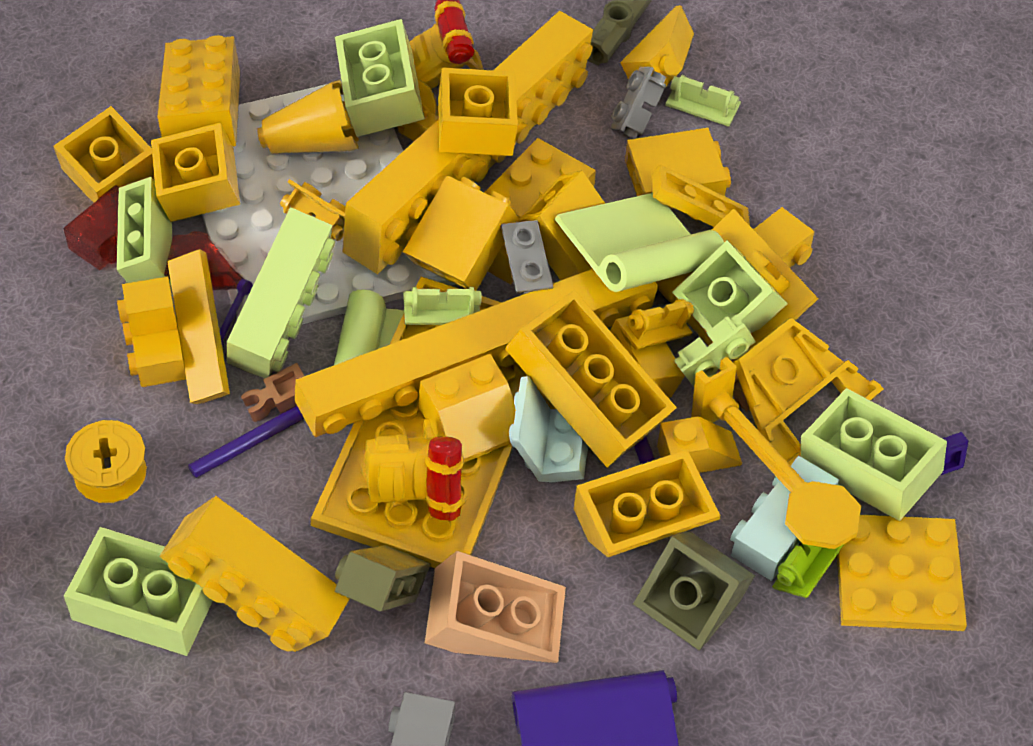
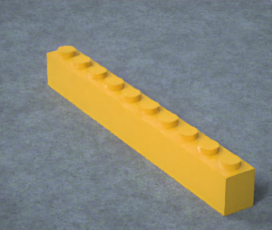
M590 269L553 283V289L526 293L296 379L295 402L314 437L326 433L334 434L351 423L362 419L370 420L377 417L382 411L395 406H407L419 398L421 380L491 354L498 367L501 365L506 367L516 363L505 350L506 346L523 326L573 290L578 293L608 328L614 324L616 319L630 316L635 310L641 309L644 311L650 309L653 305L658 285L656 282L614 292L604 284L594 269Z

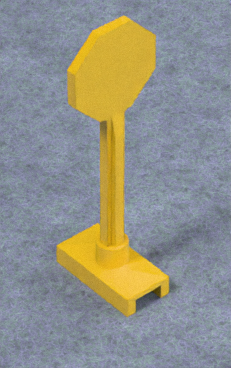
M728 357L721 359L719 373L708 377L702 370L695 374L691 417L699 416L712 423L719 419L726 421L791 492L789 494L785 525L800 542L806 545L836 549L855 538L858 534L861 505L843 486L815 481L805 482L739 410V404L733 399L736 365Z

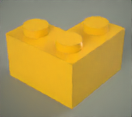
M168 276L122 284L124 299L117 300L120 321L123 325L126 346L133 345L134 348L133 353H127L131 376H139L141 387L186 380L179 330Z

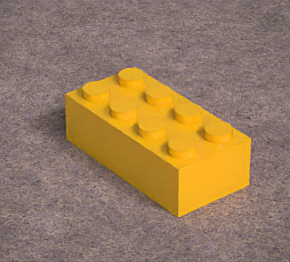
M215 35L201 40L177 39L173 42L165 43L157 114L162 137L221 122L232 146H236L240 68L234 36L223 37Z
M537 138L484 193L490 195L492 191H495L511 201L510 207L518 216L516 221L518 222L524 213L560 176L582 170L594 186L596 170ZM504 242L488 272L511 285L514 281Z
M575 290L568 293L523 326L505 348L607 468L657 428L677 408Z
M217 496L211 498L183 519L159 556L169 563L168 567L173 573L185 579L190 578L203 588L202 591L208 598L218 603H225L237 612L236 615L239 620L248 626L258 627L271 636V642L284 651L297 652L328 637L350 599L334 592L337 586L335 582Z

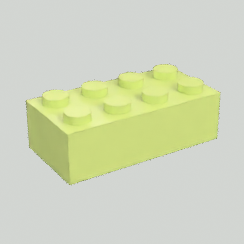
M289 208L227 340L228 364L262 378L271 376L273 370L281 371L288 355L287 348L290 342L288 338L295 339L304 320L302 316L305 310L303 305L311 306L319 287L317 285L320 278L319 271L325 274L334 254L332 250L336 242L331 239L333 225L294 208Z

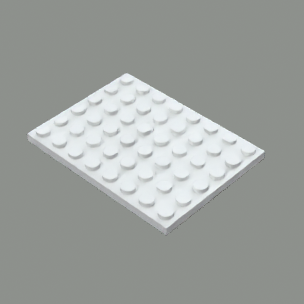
M325 85L238 105L236 146H233L240 205L201 214L231 305L238 293L237 285L241 279L249 280L254 285L287 215L284 213L283 207L280 206V202L284 195H291L294 190L289 185L288 180L290 179L300 186L307 182L322 193L321 199L328 203L334 199L346 206L348 200L403 152L394 128L359 136V141L356 142L359 149L353 151L272 154L269 148L263 149L259 141L257 128L262 127V119ZM342 238L340 241L335 242L332 250L334 254L326 273L324 274L319 271L320 278L317 283L319 287L311 306L303 305L305 310L302 316L304 318L302 324L344 314L349 295L356 290L365 289L376 292L387 303L402 299L403 292L412 291V287H416L420 276L450 286L456 284L415 265L403 251L393 265L388 264L377 275L343 253ZM248 295L244 296L238 308V311L235 315L236 320L240 315V312L248 298Z

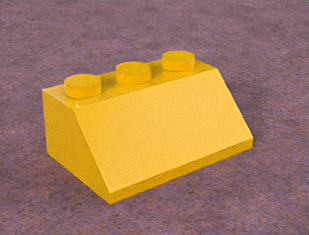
M688 450L577 485L573 507L589 543L607 557L720 520L721 517Z

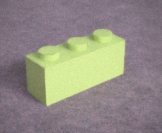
M148 177L120 187L118 200L117 271L127 283L168 276L171 285L167 261L172 260V222H170L156 197L154 179Z

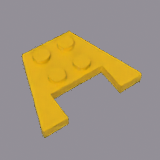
M793 318L783 322L733 362L737 367L736 374L758 431L790 466L798 456L801 457V444L785 424L784 419L824 386L832 382L840 394L847 388L868 400H872L884 390L874 379L869 381L858 373L859 368L850 361L844 362L828 350L829 345Z

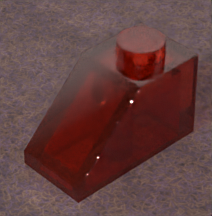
M117 185L112 187L63 228L68 248L98 270H101L108 263L117 262L118 200L120 188Z
M192 231L185 235H173L167 261L199 249L206 252L213 290L237 289L239 281L245 279L226 253L208 234ZM167 262L164 275H165L166 277L168 276V278H169V280H170V274H169V268H168V262Z

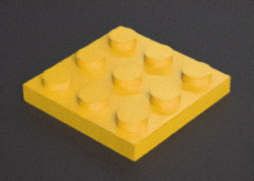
M860 515L857 536L846 542L837 554L841 626L965 631L967 621L955 519L903 517L898 521L891 516Z

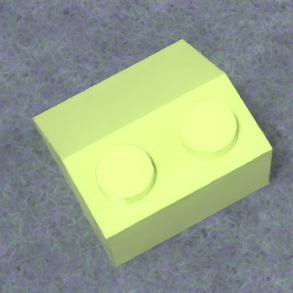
M728 240L672 293L678 299H684L693 305V317L706 331L710 330L726 316L732 318L734 315H737L749 332L752 333L760 330L788 303Z

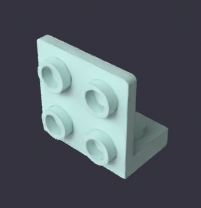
M530 376L521 377L519 392H516L514 396L516 409L514 424L509 428L511 445L518 450L524 459L526 467L531 469L538 481L551 483L584 479L588 445L557 409H550Z

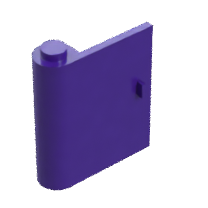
M664 670L512 691L513 713L522 746H679L672 703L677 702L676 685L673 677H666Z

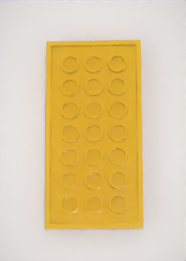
M420 276L416 285L417 289H440V292H447V289H459ZM482 296L480 311L502 302ZM403 314L390 344L441 325H405ZM517 363L506 367L501 365L499 369L509 383L514 400L515 393L519 392L521 377L528 375ZM417 398L407 406H395L382 411L381 414L373 419H362L354 422L311 516V526L371 547L390 546L431 563L430 567L436 568L456 551L472 555L514 447L509 444L463 463L461 473L463 503L460 516L453 521L438 520L432 517L428 511L427 501H371L365 469L366 440L397 434H405L407 438H424L425 418L418 408L419 398Z

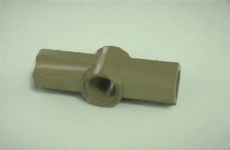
M613 0L608 2L604 7L603 17L593 29L591 40L593 50L588 61L598 66L601 63H607L620 44L630 38L633 26L652 0Z

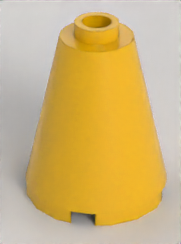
M340 80L333 81L262 119V127L257 128L262 148H269L272 154L336 152L359 149L356 143L359 139L355 134L347 113L345 101H342L341 95H344L342 82Z

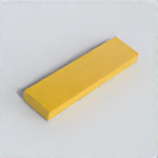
M199 249L167 261L190 403L193 404L205 403L230 394L207 254Z

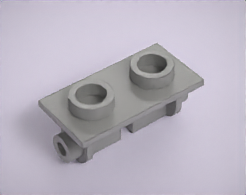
M640 67L639 70H635L628 80L627 89L629 91L624 101H620L612 113L611 119L614 121L611 129L624 131L626 128L624 135L630 136L633 139H636L638 134L642 135L652 115L651 112L642 108V105L645 102L656 107L666 87L664 83L666 77L658 72H654L651 76L654 70L653 67Z
M538 220L501 224L516 293L524 295L532 291L553 289Z

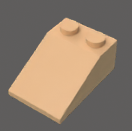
M456 551L435 568L425 644L454 653L557 663L559 659L566 587Z

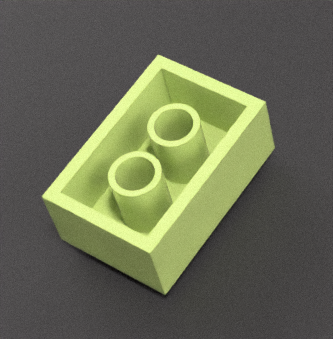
M402 19L335 37L345 107L357 137L425 119L412 48Z
M847 388L801 435L802 458L839 479L838 485L843 486L853 496L898 521L907 514L944 471L946 440Z
M100 527L64 595L73 621L185 656L188 655L213 600L208 598L203 593V588L190 578H182L169 569V563L159 557L165 546Z

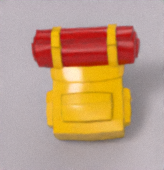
M438 0L434 7L436 23L410 41L417 79L426 83L431 89L440 84L442 68L460 69L467 65L470 69L484 70L479 53L473 47L474 41L471 33L468 31L465 21V10L460 0Z
M424 419V438H407L405 434H397L366 440L365 469L370 500L375 502L427 501L428 511L432 517L438 520H455L460 516L463 503V492L461 491V473L464 463L462 443L454 437L441 436L434 438L430 419Z

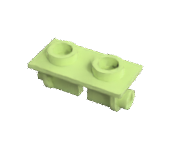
M681 75V77L674 76L670 86L672 92L665 106L728 127L730 126L741 104L739 97L734 95V91H727L711 85L707 91L703 89L704 83L687 78L685 75Z
M412 287V291L403 292L405 325H443L478 312L482 302L481 291H474V287H469V289H447V292H440V289H417V287Z
M734 315L732 318L726 316L706 332L713 341L708 347L699 337L677 352L680 356L674 359V361L693 387L697 372L702 370L708 377L715 375L718 369H720L721 359L728 357L730 360L737 359L744 355L749 347L756 342L737 315Z

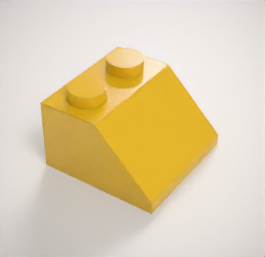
M491 354L420 381L419 410L425 419H430L432 432L435 437H454L462 443L464 463L511 444L509 428L514 424L516 409L509 383Z

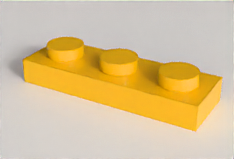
M659 165L652 173L653 198L663 205L674 207L686 213L692 219L700 220L713 227L735 209L750 225L747 207L662 165Z

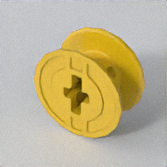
M101 420L86 425L74 434L66 447L65 462L69 473L74 478L77 489L86 498L98 503H114L127 499L139 490L145 480L147 470L144 460L145 445L141 435L131 425L117 420ZM110 457L111 467L105 469L104 458Z

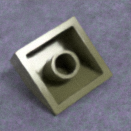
M686 531L671 537L633 604L700 651L737 607L755 575L691 531Z

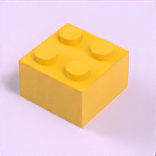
M442 68L438 96L439 152L513 156L518 127L515 72Z
M112 106L53 146L61 169L103 213L118 204L120 187L148 177L155 179L152 148Z
M221 122L151 140L156 197L170 222L240 205L234 149Z

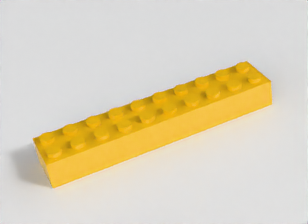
M558 11L494 69V71L515 72L518 119L515 144L522 143L529 131L536 124L541 125L549 112L555 106H561L566 100L568 93L574 87L580 88L587 78L588 71L586 70V65L593 50L591 45L593 29L562 11ZM438 119L346 202L343 253L378 275L388 264L393 265L399 259L446 176L460 181L461 177H465L479 183L484 179L488 170L496 162L501 163L506 156L439 152Z

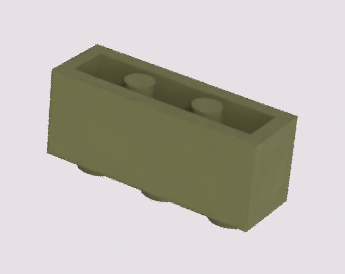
M387 545L350 551L349 555L343 556L336 569L335 578L339 581L334 592L378 611L415 602L419 596L431 563Z

